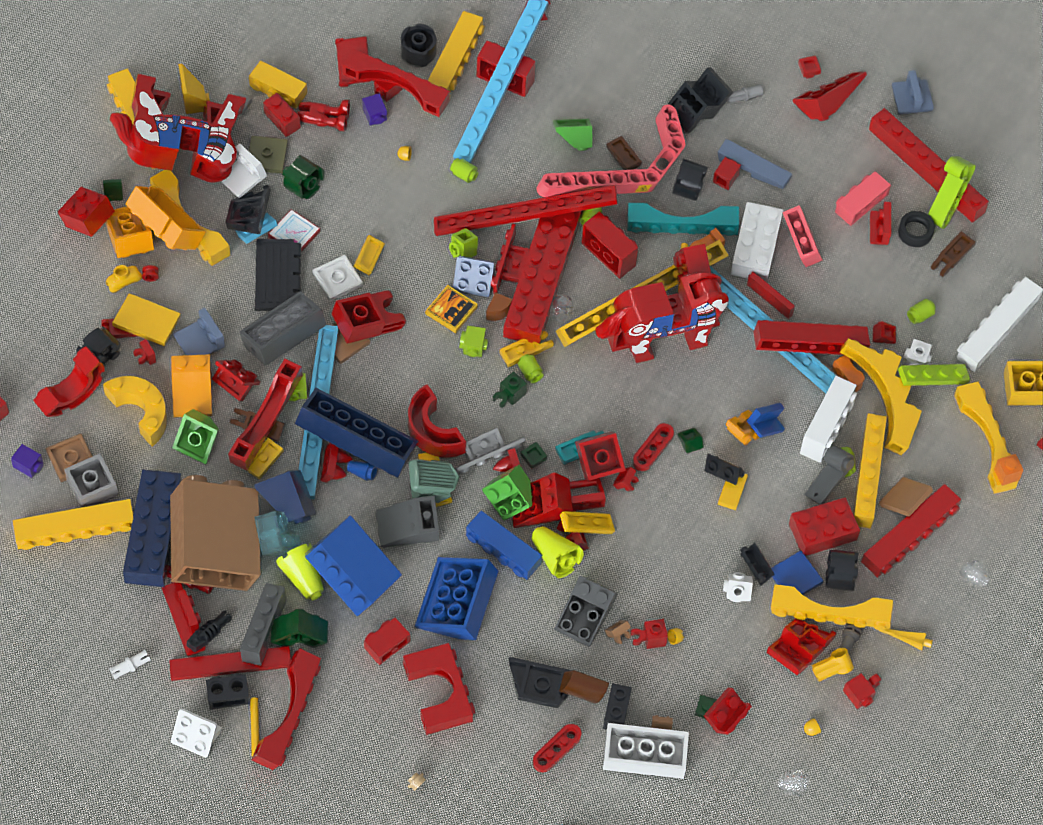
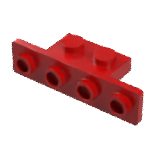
M513 223L511 229L506 231V245L501 247L500 255L502 257L496 263V276H493L491 279L493 294L495 292L498 293L502 280L519 282L529 252V248L513 245L516 236V224Z
M174 582L162 587V591L186 655L191 656L205 651V646L196 652L186 646L187 640L199 629L198 624L201 623L198 612L194 613L192 607L195 604L192 596L187 595L181 583Z

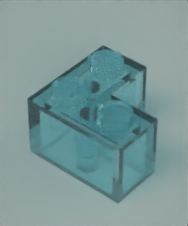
M273 511L254 517L262 555L285 556L288 555V551L301 545L297 532L288 531V519L284 512Z

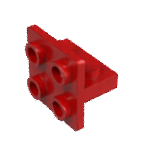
M225 359L215 362V365L219 368L212 377V380L238 401L245 399L253 385L261 383L257 379V375L252 371L245 370L243 364L238 360Z

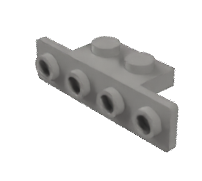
M495 428L466 441V456L469 462L456 467L455 470L463 474L470 471V466L474 464L480 466L487 463V458L491 456L498 458L504 455V451L509 448L518 449L522 447L521 443L526 441L525 437L505 445L498 428Z

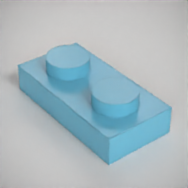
M265 213L261 234L237 230L236 233L241 240L248 244L278 225L272 216Z

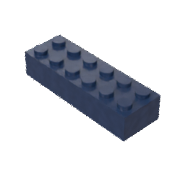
M318 388L314 389L303 404L295 422L302 429L317 435L319 438L334 444L338 448L363 459L397 478L407 465L418 443V440Z
M142 469L123 569L124 582L127 584L164 587L171 552L170 495L182 481L181 473Z

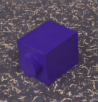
M380 93L362 98L363 111L370 126L387 121V110Z
M23 444L11 457L13 468L31 478L36 473H39L43 467L41 454Z

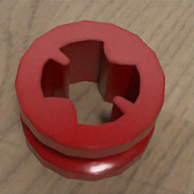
M147 265L142 268L143 280L153 282L159 279V268L157 266Z

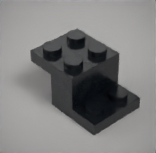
M707 67L697 81H685L668 105H672L676 109L681 127L687 133H691L701 119H713L733 94V91L711 67Z

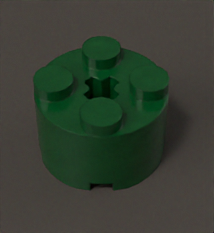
M299 155L290 166L284 168L282 172L284 176L283 185L301 199H310L319 190L320 186L318 184L320 180H324V169L306 157Z

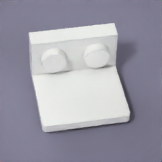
M239 143L235 146L237 161L232 165L231 174L221 181L238 198L242 197L267 177L261 162Z

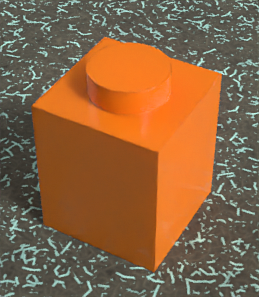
M1013 454L998 459L994 471L1001 485L1004 486L1019 481L1023 468L1017 455Z

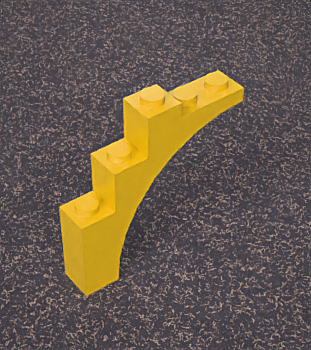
M848 338L841 347L840 353L862 367L876 384L886 406L888 418V432L884 448L902 455L909 448L922 412L916 406L905 403L911 385L903 386L901 377L895 376L902 357L894 351L884 349L880 354L876 350L867 348L858 341Z

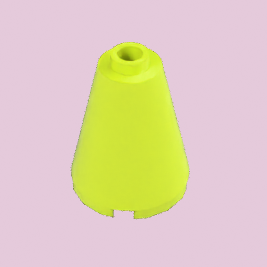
M545 526L537 527L532 533L531 540L542 555V559L552 575L557 578L566 577L574 571L572 567L576 563L578 565L581 563L584 551L579 545Z
M309 543L308 546L303 544L288 551L286 558L283 559L281 556L276 560V563L306 599L311 598L313 601L322 596L321 592L324 591L320 573L305 557V553L312 548L311 543Z

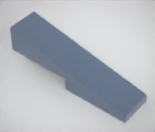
M728 139L724 141L718 150L719 161L722 162L725 157L735 160L741 165L740 169L751 173L752 178L784 189L792 177V173Z

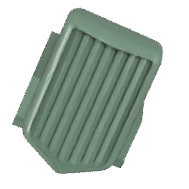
M413 459L409 461L412 499L435 496V503H439L452 497V491L455 490L460 478L452 464L448 463V461Z

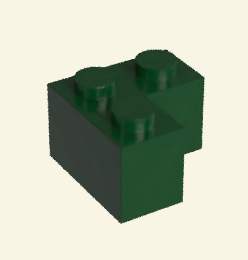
M295 609L293 612L280 615V617L275 618L271 627V642L282 647L302 643L316 648L326 644L328 641V620L320 618L319 615L310 614L304 609Z

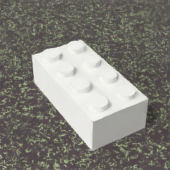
M751 202L746 203L730 275L748 279V276L755 272L767 282L783 209Z
M835 376L804 435L800 454L817 462H822L827 449L832 446L833 442H836L840 433L839 430L841 427L843 428L847 420L848 412H851L857 396L855 392L856 384Z
M608 723L603 770L684 779L689 732Z

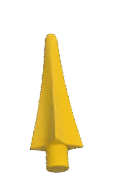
M893 629L879 630L921 651L923 646L931 648L933 640L926 639V633Z

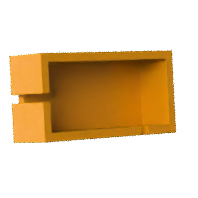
M136 186L126 202V205L131 209V213L138 216L145 226L150 227L154 231V235L166 242L165 245L170 249L196 250L206 233L161 188Z

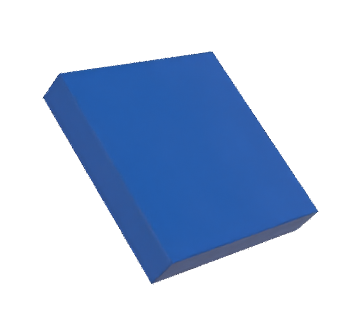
M802 551L771 568L775 574L772 578L777 585L795 587L802 595L823 584V579Z

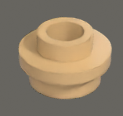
M416 772L408 780L410 784L407 787L415 791L426 781L423 777L424 774L421 773L419 775Z

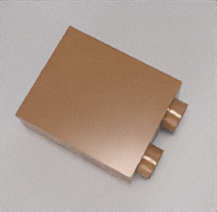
M201 475L185 477L170 495L171 582L247 591L261 575L258 491L253 488L244 487V483L238 480H228L222 484L207 482V478Z

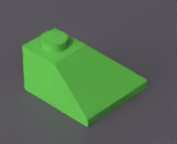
M589 119L553 120L556 132L572 147L580 151L593 147L592 124Z
M192 409L183 415L172 448L199 462L207 464L219 428L209 416Z

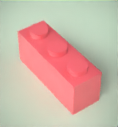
M876 171L871 175H866L858 186L854 185L846 196H841L837 200L835 213L852 226L889 195L891 184Z
M800 205L782 212L805 267L822 261L823 259Z

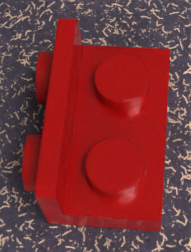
M884 202L882 209L879 208V211L870 212V244H889L891 237V202Z
M728 687L703 716L716 733L728 735L735 730L740 720L747 716L752 706L750 703L743 702L734 689Z

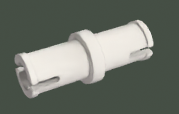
M144 649L131 658L126 657L124 658L125 661L109 668L114 679L116 680L130 671L134 672L135 668L151 661L150 657L146 656L148 655L146 650Z

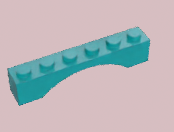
M628 203L627 231L634 233L664 232L671 234L709 235L711 230L717 228L722 235H738L739 206H720L704 215L678 217L662 213L647 203Z

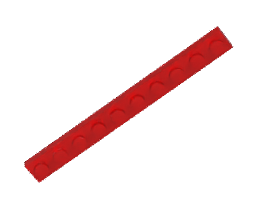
M615 185L437 216L434 217V233L436 236L457 233L465 228L474 230L618 204L617 189Z

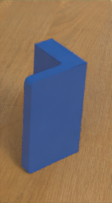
M781 403L756 408L747 422L760 438L782 433L785 428L777 417L785 408Z

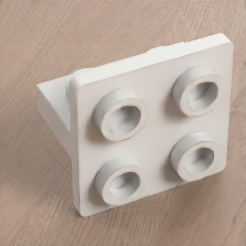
M181 708L178 712L171 743L207 758L212 743L219 736L222 727L211 720Z

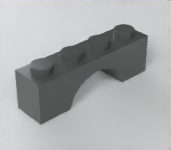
M265 583L240 647L243 662L262 665L268 649L271 627L275 618L281 615L287 600L285 587Z

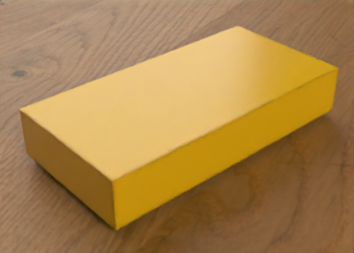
M368 235L353 267L370 275L385 243Z
M744 474L742 478H738L737 485L725 481L718 505L733 510L737 509L748 477L747 474Z

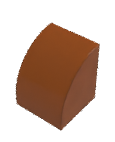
M495 292L486 310V320L498 321L507 317L512 299Z

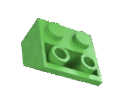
M520 465L493 478L482 489L503 521L532 506L530 479Z

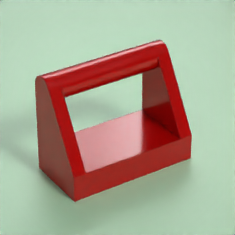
M600 478L590 481L586 479L570 481V489L596 486L598 492L571 496L572 508L575 511L605 507L606 498Z

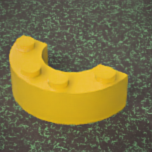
M135 376L116 377L103 383L106 397L116 408L124 404H133L145 411L143 419L138 423L139 430L143 438L153 447L164 434L167 425L165 402L158 388L151 382Z

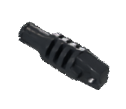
M222 611L214 620H208L187 640L186 646L196 652L209 644L221 633V629L232 620L231 615L228 613L224 616L227 611Z

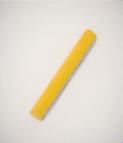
M256 697L250 698L252 756L259 742L258 698Z

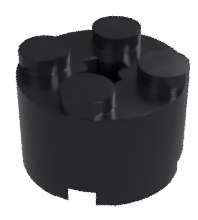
M416 24L413 27L408 26L401 34L402 59L409 64L426 67L435 58L437 53V38L434 30L425 24Z
M683 159L672 194L697 201L708 167Z
M102 326V330L98 327L91 331L82 340L84 342L83 346H78L76 349L77 353L81 348L89 347L105 368L106 362L110 359L113 361L120 355L118 351L120 342Z
M829 550L827 558L828 568L825 576V586L827 588L854 591V579L858 577V567H855V564L858 562V552Z

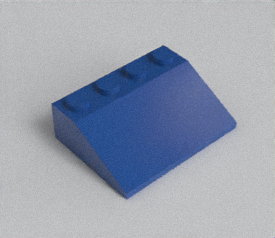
M351 515L305 553L306 559L356 616H359L402 576L401 572Z
M438 557L415 627L460 640H476L498 574L496 567L489 559Z

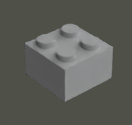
M97 454L64 469L66 479L81 508L97 505L118 495L116 483L101 454Z

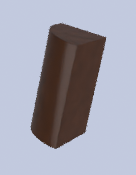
M572 670L564 672L559 691L595 704L605 695L609 682Z

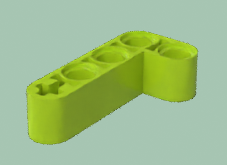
M952 156L946 162L944 171L948 172L928 213L934 224L942 229L946 228L976 168V165L960 156Z

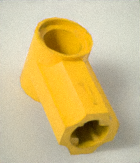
M838 648L831 653L830 657L811 665L813 673L819 682L837 673H849L854 668L846 648Z

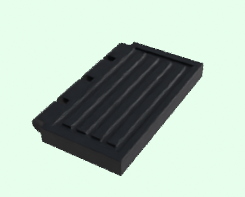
M256 239L255 311H271L301 291V276H299L301 274V259L299 258L301 257V243H294V239Z

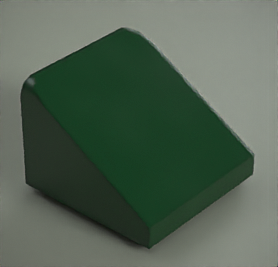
M103 180L104 195L107 196L109 201H122V180Z
M695 427L677 433L686 453H691L704 447L703 438Z

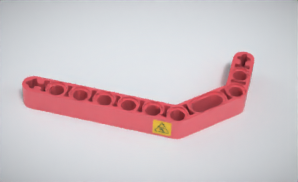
M664 105L655 118L663 149L648 169L548 173L543 175L537 185L538 194L542 197H550L612 185L616 186L617 194L652 192L685 148V139L676 109L672 105ZM661 158H665L669 163L664 170H660L656 166V163Z

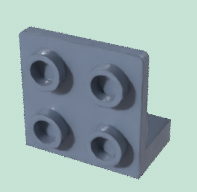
M206 308L198 311L199 319H197V322L173 334L185 355L212 354L225 347L224 336Z

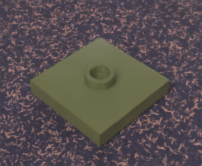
M251 136L249 152L261 162L265 172L282 174L288 139Z

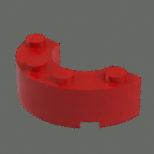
M85 346L77 352V355L73 358L75 367L67 378L57 385L41 389L33 399L45 416L55 417L62 415V411L68 408L73 410L88 399L100 385L103 379L101 373L105 372V368L89 347Z
M428 384L424 385L413 395L408 408V430L410 436L418 440L417 446L421 450L433 456L449 458L465 454L466 440L457 427L442 429L430 421V415L437 410V397Z

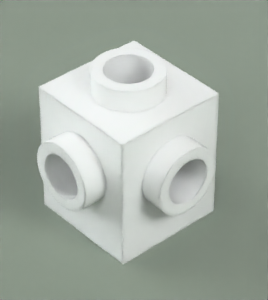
M914 339L911 348H907L903 357L907 359L905 365H929L932 358L929 355L932 345Z
M740 572L729 574L728 580H724L723 592H726L727 599L733 602L750 601L753 585L752 576H746Z

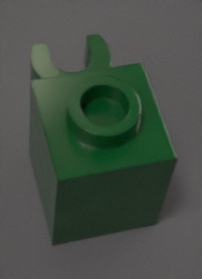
M513 371L500 382V391L493 395V401L502 399L500 408L505 407L507 401L514 405L526 395L527 383Z

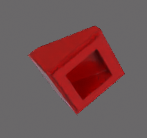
M883 321L873 326V342L895 344L896 326Z

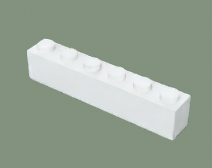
M1026 276L1021 282L1018 280L1012 288L1013 291L1010 294H1005L1001 300L1002 303L999 306L996 305L990 312V317H985L979 325L980 328L977 331L974 329L968 337L969 340L966 343L962 342L958 347L957 360L965 364L973 372L982 365L1041 298L1043 288Z

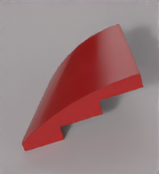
M795 618L784 627L781 637L768 647L766 653L798 676L825 650L837 633L835 631L829 633L820 630L817 625L808 624Z

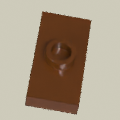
M622 136L606 144L607 149L623 170H634L642 165V161Z

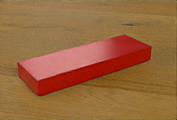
M755 272L748 276V287L787 319L793 316L794 304Z

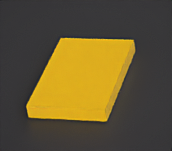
M129 293L112 325L165 346L181 317V313Z

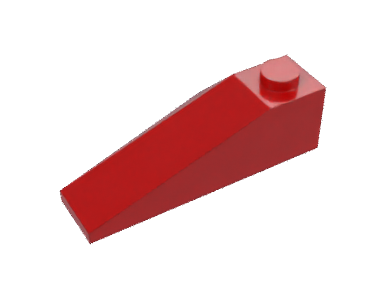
M865 71L847 74L836 79L835 83L821 85L820 90L814 92L810 90L792 99L793 103L810 119L825 121L840 108L867 76V73Z

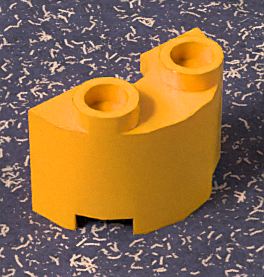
M749 409L742 412L738 418L734 416L728 419L726 423L728 427L726 429L745 446L752 439L757 440L759 438L747 422L752 414Z

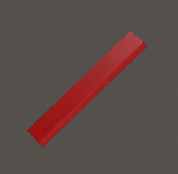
M286 646L268 648L261 666L243 662L241 652L169 660L171 681L288 668L291 658L290 648Z

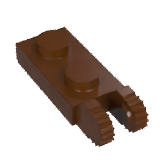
M961 231L939 254L938 258L931 265V269H937L943 261L947 265L941 270L940 276H946L951 268L953 269L975 246L976 241Z
M234 408L233 412L246 416L244 423L236 419H230L229 423L245 430L257 413ZM276 421L267 438L279 442L286 424Z

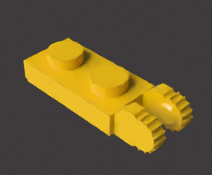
M543 331L541 340L548 337L547 331ZM521 339L501 348L499 353L509 368L517 364L523 355L535 356L553 347L554 343L552 340L541 344L537 342L530 343L526 339Z

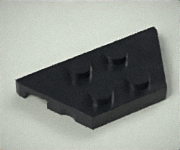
M269 185L263 186L264 190L259 193L253 194L251 191L240 198L237 197L230 201L225 221L227 229L261 234L270 195Z
M509 657L508 663L518 700L559 708L569 696L560 692L559 689L564 672L572 670Z

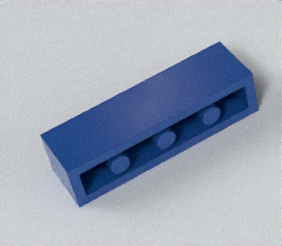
M480 511L466 526V536L472 543L479 544L487 554L494 555L503 566L510 567L518 577L528 580L542 564V555L483 511Z

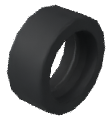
M908 212L901 218L898 229L899 237L908 246L923 247L932 239L935 229L934 221L925 212ZM910 222L921 223L926 227L927 233L923 236H914L906 230V225Z

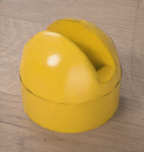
M411 146L399 148L397 155L401 160L410 161L412 155Z
M680 628L668 630L667 635L670 644L675 645L683 641V631Z
M814 718L807 721L804 725V731L807 735L814 736L821 733L819 724Z

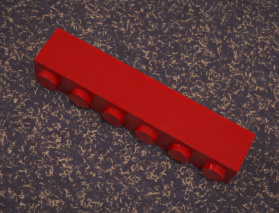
M758 320L753 331L756 350L844 355L840 353V350L848 338L858 341L867 348L870 347L868 327Z
M944 484L926 499L910 517L904 518L863 554L861 563L877 578L882 574L886 575L893 568L892 565L895 562L900 563L906 557V553L909 550L914 551L923 538L925 540L932 535L933 529L943 526L948 516H954L960 510L959 505L962 499Z

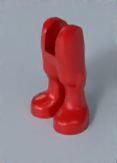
M342 100L338 107H331L327 104L316 102L299 103L298 109L300 111L297 114L301 122L320 127L330 126L342 132L346 131L347 120L350 114V100Z

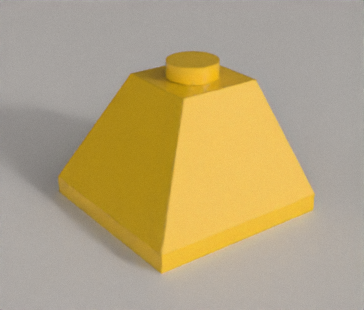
M182 63L178 64L186 114L203 112L206 101H210L209 93H205L204 86Z

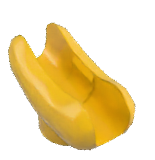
M118 265L114 268L113 274L106 279V285L109 286L110 292L115 293L129 284L140 281L142 274L136 266Z

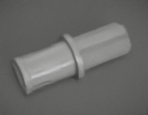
M761 84L748 88L742 87L741 90L733 91L728 101L729 103L741 100L748 101L749 98L762 96L763 88Z

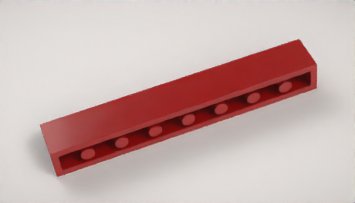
M883 108L871 118L869 130L939 192L948 172L944 171L946 162L888 110ZM968 183L956 209L973 223L986 212L989 201Z

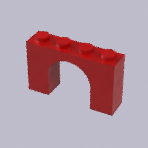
M449 643L403 656V666L408 681L429 675H438L447 679L453 687V693L447 701L420 709V718L426 735L473 722L475 708L473 703L468 701V687L462 683V669L460 666L457 667L455 662L457 660L456 651L451 649Z

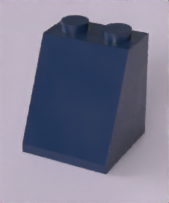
M301 470L288 471L254 484L255 489L287 522H294L295 524L304 523L312 520L311 516L316 514Z

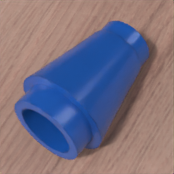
M350 460L347 471L369 481L374 480L376 477L377 467L368 462Z

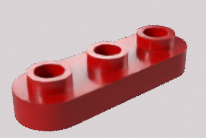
M667 423L659 424L633 457V466L636 470H649L669 445L674 436V429L671 425ZM654 447L656 450L652 451L650 448Z
M575 724L564 726L534 755L533 767L535 770L544 773L555 766L580 742L581 729ZM573 734L575 737L571 739L568 738V735ZM555 747L560 748V751L555 752L553 749ZM540 761H545L546 764H545V765H540L539 762H540Z

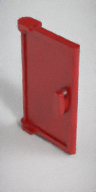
M367 37L336 39L339 86L348 87L349 84L370 82L371 80L358 82L343 75V63L352 49L363 51L369 55Z

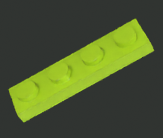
M965 364L901 365L898 368L903 386L968 384L970 382Z

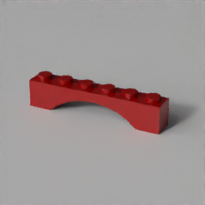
M352 49L343 63V75L358 82L379 80L398 85L411 93L424 111L437 117L441 116L450 102V91L446 88L432 84L426 79H421L411 72H405L395 65L387 64L379 58L371 57L363 51Z
M284 358L257 414L245 431L236 439L229 451L230 463L246 471L248 470L303 376L302 366Z
M301 648L293 653L287 669L291 690L287 714L280 726L272 734L258 742L251 759L252 761L271 770L282 766L286 758L284 754L285 749L289 748L293 740L291 734L293 730H296L300 722L298 716L307 705V701H305L306 696L311 693L314 687V683H312L313 678L318 675L321 669L319 665L321 658Z

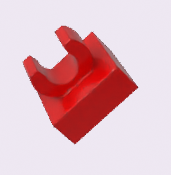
M816 56L798 60L803 78L809 79L813 78L814 75L821 74V68Z
M145 339L139 342L140 348L133 351L134 357L142 355L138 359L139 365L144 364L146 361L149 365L156 363L155 352L148 341Z
M632 467L625 468V471L619 472L613 483L616 489L625 488L629 492L635 489L631 486L630 482L637 483L639 479L634 476L636 470Z

